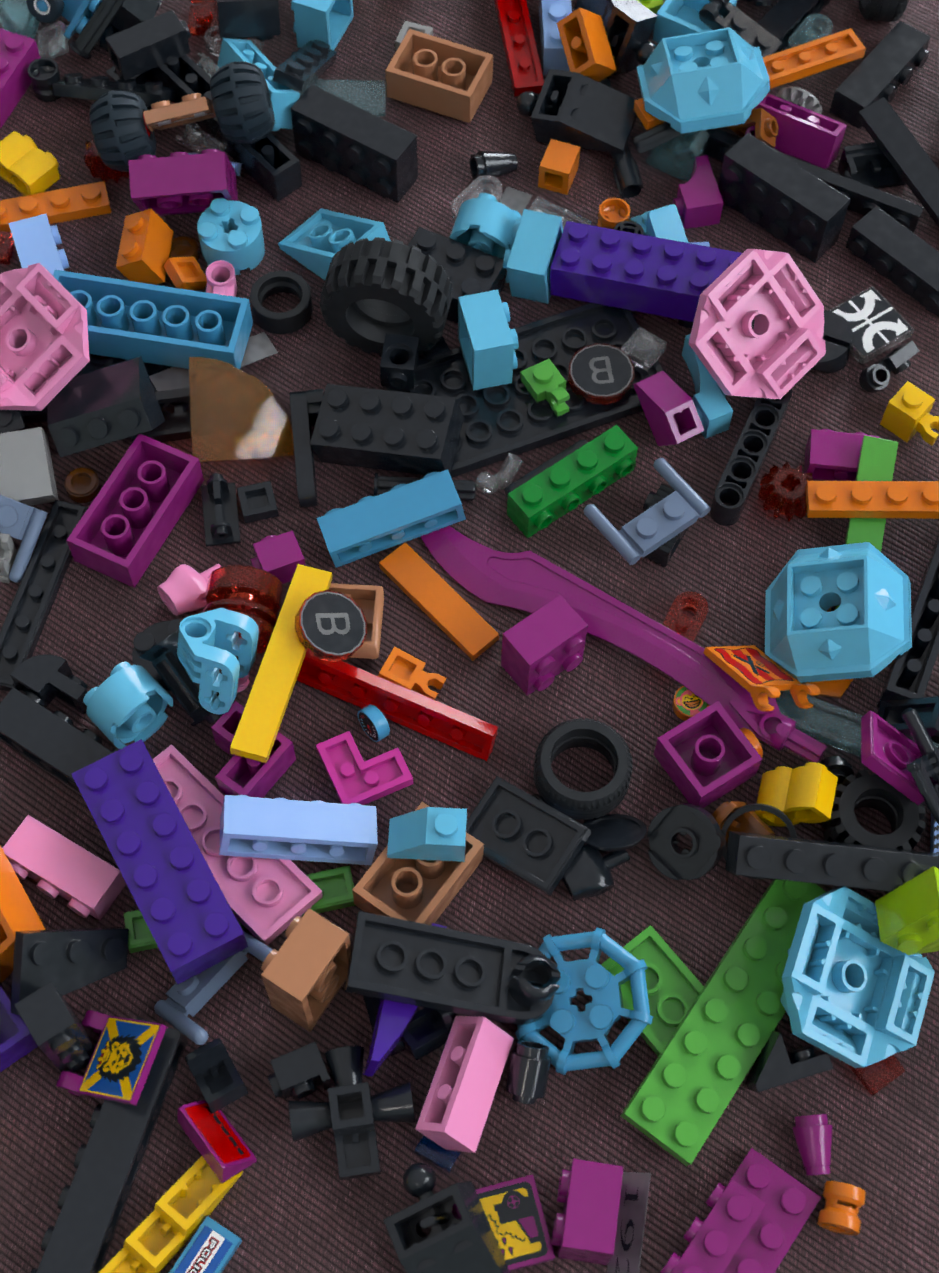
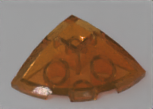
M189 357L192 453L194 457L198 458L200 462L294 455L293 431L289 418L273 397V393L253 375H248L242 370L235 368L228 362L205 357Z

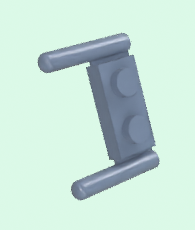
M664 458L656 459L653 467L675 491L623 525L620 531L612 525L594 504H588L583 511L584 515L629 565L635 564L641 557L644 558L697 522L698 518L706 516L711 510L706 502Z
M0 494V533L10 534L11 537L22 540L9 573V579L18 583L22 581L48 512Z
M244 930L242 931L249 946L248 948L178 985L175 982L166 993L168 999L158 1001L154 1007L157 1015L197 1045L206 1043L208 1032L187 1016L194 1017L248 960L245 956L247 953L264 962L267 955L273 950Z

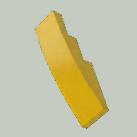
M201 1156L155 1203L154 1211L128 1236L124 1242V1247L99 1273H160L200 1227L206 1216H209L240 1178L243 1171L221 1183Z

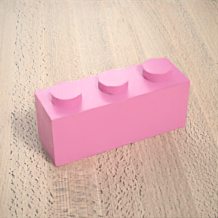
M30 815L26 816L2 848L19 879L25 880L29 876L38 882L36 887L52 899L59 895L68 900L67 906L83 918H87L90 914L101 920L126 885L119 869Z
M455 1016L415 1130L446 1150L475 1153L514 1038L486 1017Z

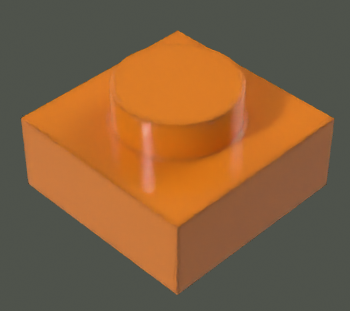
M194 256L168 258L163 266L176 288L202 290L207 285L206 275Z

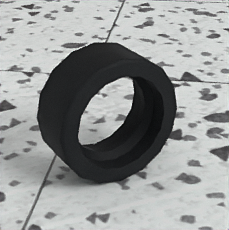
M280 270L261 276L252 285L249 295L253 319L260 328L269 333L282 335L293 333L303 328L310 320L313 311L310 287L303 277L294 272ZM275 293H291L300 298V303L297 307L288 312H270L262 306L264 300Z

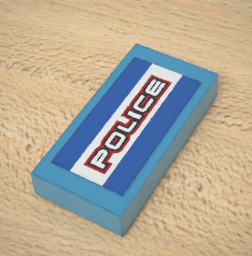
M206 1216L169 1273H222L241 1244L242 1239Z

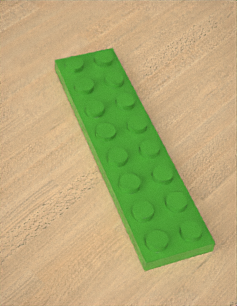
M773 879L620 1115L685 1166L692 1164L767 1043L772 1031L775 1030L786 1012L780 999L784 989L782 975L788 959V949L792 945L803 905L826 893L815 883Z

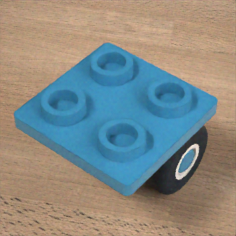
M26 0L29 12L40 22L51 23L61 15L67 19L70 24L64 36L68 39L76 32L81 34L102 0Z

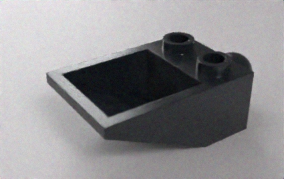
M577 0L573 12L578 8H583L602 17L617 69L613 73L614 76L635 70L638 63L640 65L645 64L657 47L653 42L648 41L658 17L655 13L637 0Z
M549 69L539 96L533 91H525L517 99L519 112L524 116H531L536 141L549 144L550 140L554 139L579 146L583 149L624 154L637 119V115L633 110L634 100L637 99L576 72Z
M415 1163L408 1167L403 1176V1185L411 1196L418 1198L419 1202L383 1219L398 1258L406 1272L510 1273L472 1181L455 1183L434 1194L436 1175L433 1169L424 1163ZM421 1227H431V1233L426 1236L422 1232Z

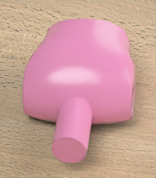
M182 564L173 570L164 583L157 586V590L167 608L174 615L178 616L201 609L209 604L213 598L209 584L225 576V572L220 564H216L202 573L197 572L189 565Z

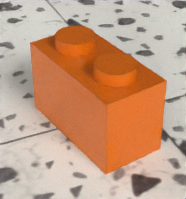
M578 8L557 22L570 72L580 73L600 82L617 71L600 15L583 8Z
M152 208L125 216L116 268L129 281L157 285L165 282L167 272L163 266L170 256L174 231Z

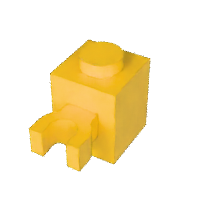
M907 381L888 402L880 425L905 442H908L916 432H919L923 440L932 446L939 435L931 430L937 429L939 431V416L929 414L936 399Z

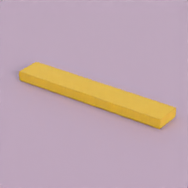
M300 564L297 565L231 743V754L267 763L310 643L301 626V611L308 599L315 594L329 590L332 572Z

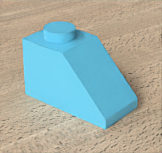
M426 807L391 818L389 822L387 858L465 862L467 809Z

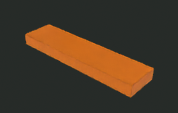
M406 542L379 562V568L472 661L499 640V633Z

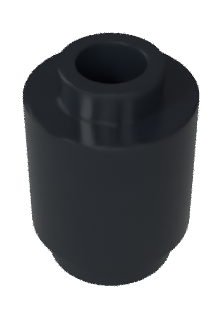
M533 1041L517 1042L516 1050L511 1052L505 1088L507 1092L513 1094L512 1100L524 1104H535L536 1099L545 1097L551 1057L548 1056V1046Z

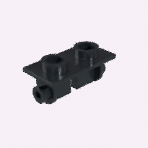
M214 473L210 475L207 485L201 486L206 547L241 543L235 482L227 483L222 474Z

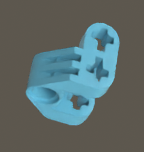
M218 608L184 618L179 625L177 646L178 658L192 682L200 684V704L208 712L218 715L229 711L237 695L239 678L247 676L256 659L259 635L258 625L251 617L225 608Z

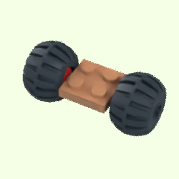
M230 62L220 67L211 77L210 91L212 100L207 97H201V93H194L183 96V102L170 104L169 100L151 104V110H147L142 98L133 92L113 90L100 96L91 105L89 119L94 142L102 161L110 169L129 172L128 160H137L141 155L156 154L154 128L164 130L215 117L223 135L232 142L251 144L265 138L273 130L275 118L268 86L262 70L257 65L249 62Z

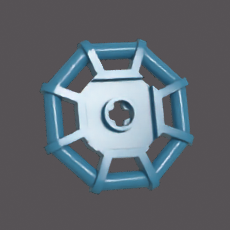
M597 927L595 931L553 937L548 934L543 937L544 942L538 950L549 959L553 956L561 976L556 983L560 987L555 992L553 1002L543 1014V1017L529 1024L517 1025L518 1030L515 1032V1035L519 1041H533L548 1046V1056L551 1057V1064L556 1067L557 1073L565 1075L567 1071L608 1066L615 1069L621 1065L620 1060L645 1027L652 1025L653 1016L650 1015L645 970L648 966L644 960H638L606 934V930ZM591 947L588 959L566 962L561 951ZM603 951L622 966L624 970L615 976L599 964L601 952ZM629 980L634 1010L623 1008L621 985ZM583 990L585 995L592 996V1002L587 1003L585 1011L579 1012L578 1006L572 1005V998L577 997V992ZM621 1017L630 1019V1022L611 1045L606 1037L610 1032V1028ZM550 1026L565 1039L563 1049L560 1051L539 1032ZM598 1041L603 1050L573 1054L575 1044L582 1042Z

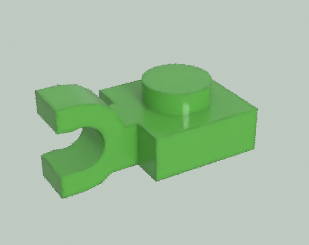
M550 359L520 371V380L537 403L546 399L557 417L569 412V406L565 402L570 399V395L566 391V380Z

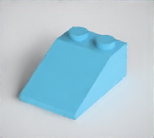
M319 209L279 242L278 245L282 251L325 280L333 256L344 246L351 242L355 244L356 241L367 238L369 241H373L376 237L385 238V241H390L383 222Z

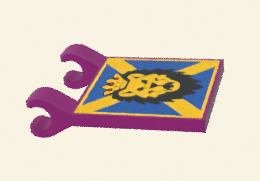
M87 1010L81 1025L92 1028L95 1033L100 1034L98 1043L84 1077L62 1071L56 1086L66 1089L69 1093L76 1096L85 1095L136 1106L167 1026L161 1023L109 1016Z

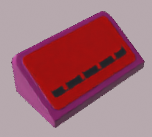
M206 1100L185 1104L178 1108L177 1122L221 1183H224L257 1162V1158L221 1110L212 1113Z

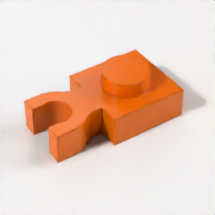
M395 646L378 674L381 678L434 700L438 693L430 690L428 686H434L441 690L447 679L440 674L423 671L426 665L425 662Z

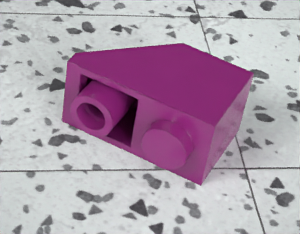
M659 371L633 384L657 446L679 444L705 431L692 398L664 371Z

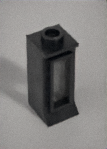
M178 629L139 658L152 662V665L184 710L194 720L191 723L193 727L205 719L211 724L223 714L218 715L208 712L200 704V684L192 682L177 655Z

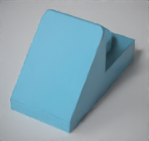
M675 204L630 218V221L642 226L644 235L688 243Z

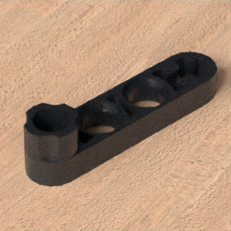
M323 389L290 392L296 481L300 508L318 506L314 453L310 442L312 438L311 420H315L318 417L324 395Z

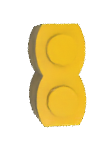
M13 131L0 141V177L11 183L23 195L42 193L60 179L57 159L50 152H43L38 149L35 142L29 136H22L18 132Z
M808 762L805 766L794 769L779 766L775 770L762 774L756 804H766L779 809L790 819L793 825L799 822H825L831 819L838 777L828 771L825 765L817 762ZM755 810V813L768 825L786 826L776 815L767 811Z

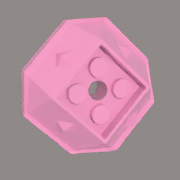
M747 249L700 294L688 344L725 395L781 399L826 354L825 340H823L824 305L789 253ZM754 318V328L752 330V320Z
M40 263L28 265V268L13 269L0 274V410L42 411L90 361L87 309Z

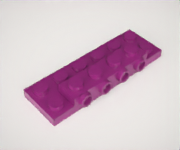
M751 1147L726 1187L718 1183L707 1199L706 1204L712 1209L704 1221L696 1217L685 1233L683 1239L689 1242L681 1257L673 1252L660 1273H775L821 1197Z

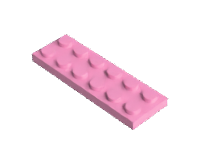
M172 744L152 759L232 912L256 939L266 945L270 944L288 928L296 916L301 917L308 908H311L323 897L322 890L291 860L219 855L220 817L224 795Z

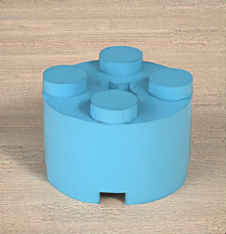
M481 193L478 195V198L466 200L461 204L449 238L504 259L506 250L512 249L514 243L512 239L514 223L516 220H521L522 216L518 211L511 210L504 204L497 202L493 195Z
M225 198L213 200L210 207L201 214L197 223L201 252L207 265L209 266L211 263L219 260L227 261L234 267L235 275H239L241 270L249 267L250 270L256 268L265 254L259 211L255 207L240 201H228Z
M127 661L116 665L111 671L110 677L99 687L88 691L83 699L84 704L87 706L86 712L89 719L118 749L126 747L125 744L133 740L136 742L142 739L144 742L150 738L167 720L168 715L164 712L167 705L173 706V698L144 667L130 665Z

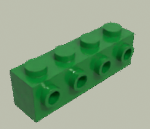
M615 425L508 493L507 516L528 539L633 471L638 447L618 425Z

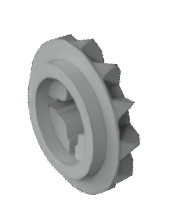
M793 86L782 87L776 95L779 98L819 114L823 112L817 98L804 89Z

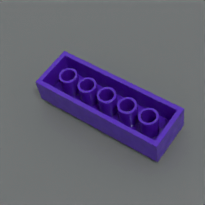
M566 221L550 268V295L694 322L700 294L742 253Z
M142 739L71 773L177 985L249 947L244 932Z

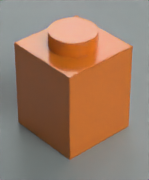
M551 139L539 166L538 187L568 195L579 168L581 147Z

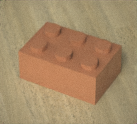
M409 29L385 70L386 96L471 123L493 81V54Z
M421 802L420 805L416 808V810H420L430 806H428L424 802ZM466 832L465 862L387 858V845L352 889L354 905L367 913L431 925L437 921L482 862L484 844Z
M308 908L302 918L296 916L285 932L287 939L278 951L273 949L267 955L261 966L263 971L261 977L271 1006L311 1032L347 979L351 942L349 933Z

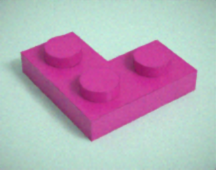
M350 731L316 744V750L341 804L358 803L366 805L413 784V777L399 748L364 761Z

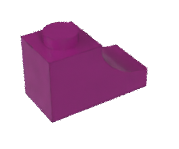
M707 155L695 157L691 179L685 184H679L677 198H674L672 204H675L684 229L720 223L723 200Z

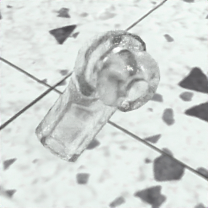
M509 453L499 472L494 475L487 471L479 474L475 481L476 487L482 489V493L489 495L506 488L512 483L523 460Z

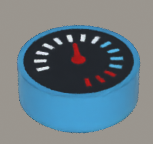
M369 704L358 711L359 722L370 739L374 742H379L389 735V724L383 713L375 705Z

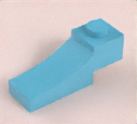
M688 334L685 336L682 357L689 368L694 382L696 394L693 396V402L705 430L701 433L706 439L729 430L733 409L727 402L721 388L688 344L691 335Z

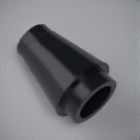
M479 150L477 154H473L470 157V172L474 180L480 179L481 182H485L517 171L518 162L515 153Z

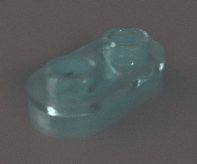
M822 14L807 16L790 36L787 49L831 35L833 29L832 21Z

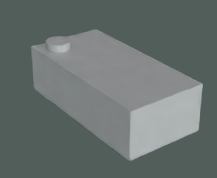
M42 427L0 433V494L30 506L59 500L48 435Z

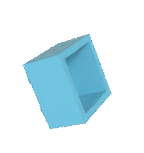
M353 0L291 1V9L294 11L295 19L293 31L296 33L297 47L302 48L309 41L319 40L330 45V49L334 50L354 17Z
M666 0L656 13L658 17L654 26L653 41L659 43L662 38L711 31L712 29L699 18V11L705 4H709V0ZM729 0L736 7L737 0Z
M524 209L521 220L515 221L512 230L514 243L512 249L506 250L503 259V268L507 270L506 283H509L511 296L546 304L549 303L551 297L550 268L563 233L562 217Z
M498 289L458 297V340L473 391L512 383L513 369L518 367L515 349L519 348L517 332L515 329L509 328V307L507 302H501Z

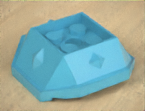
M730 27L662 38L645 64L637 67L638 81L645 111L659 120L671 123V128L681 134L744 124L752 114L751 110L761 103L770 91V79L760 48L749 45Z
M869 542L799 549L766 590L765 655L801 683L874 677L898 655H902L912 648L911 583L909 577ZM839 606L836 610L827 612L830 607Z
M842 886L834 888L803 905L792 945L788 949V959L782 975L784 989L780 1002L790 1018L793 1035L854 1068H863L884 1060L897 1052H902L916 1046L935 971L928 959L922 957L921 954L907 955L881 942L875 903L848 887Z

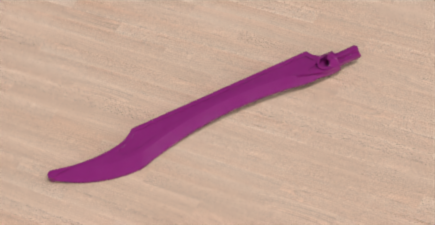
M450 526L421 536L430 553L450 577L483 602L534 613L561 594L588 625V634L603 639L659 669L686 687L709 706L719 701L739 728L749 729L758 739L779 751L785 747L810 762L818 763L823 757L827 746L796 729L797 722L781 714L776 698L768 696L769 704L774 707L773 711L758 710L754 705L750 692L704 655L703 651L705 648L529 550L519 553H505L493 550L469 539Z

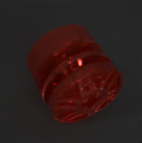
M231 565L220 567L212 571L208 577L205 595L207 605L203 612L225 608L251 617L259 628L256 653H262L267 649L277 622L276 614L280 610L283 592L282 582L275 575L251 566Z

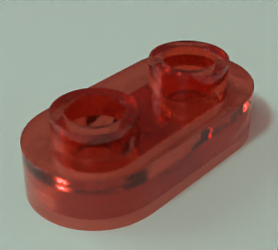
M692 591L679 594L675 598L662 625L695 642L707 617L708 603L706 599L699 593ZM687 610L692 611L694 616H687L683 612Z

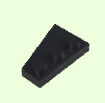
M124 927L16 931L10 1013L20 1015L15 1004L50 982L53 983L63 996L127 968L129 929Z

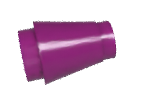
M827 1114L796 1116V1127H792L806 1175L831 1174L833 1124H828Z

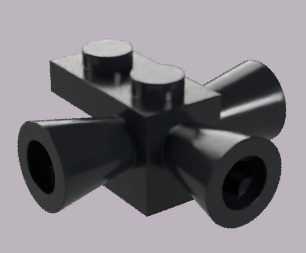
M344 1046L331 1049L325 1053L335 1087L328 1088L329 1102L289 1100V1116L293 1142L332 1128L335 1136L340 1181L379 1175L381 1170L374 1121L415 1123L410 1082L371 1096L369 1082L362 1083L364 1047Z

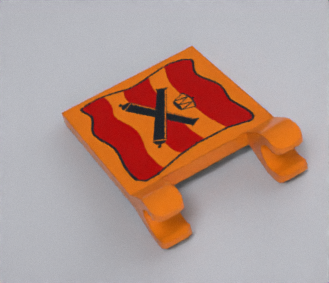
M755 645L705 647L703 651L704 655L750 692L754 705L760 711H773L774 707L769 704L768 696L770 698H779L781 695L780 691L790 690L795 704L801 709L813 708L814 706L808 701L807 693L812 696L819 695L820 693L818 686L802 684Z

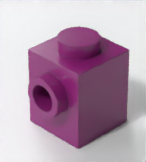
M293 530L277 536H266L260 542L253 544L255 558L250 559L256 578L263 577L267 589L292 581L297 565L306 566L304 556Z

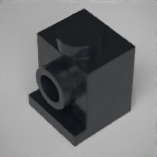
M316 1042L270 1060L274 1073L267 1075L275 1098L284 1096L286 1099L293 1096L294 1100L302 1099L316 1091L315 1086L323 1084L325 1090L332 1088L330 1077Z

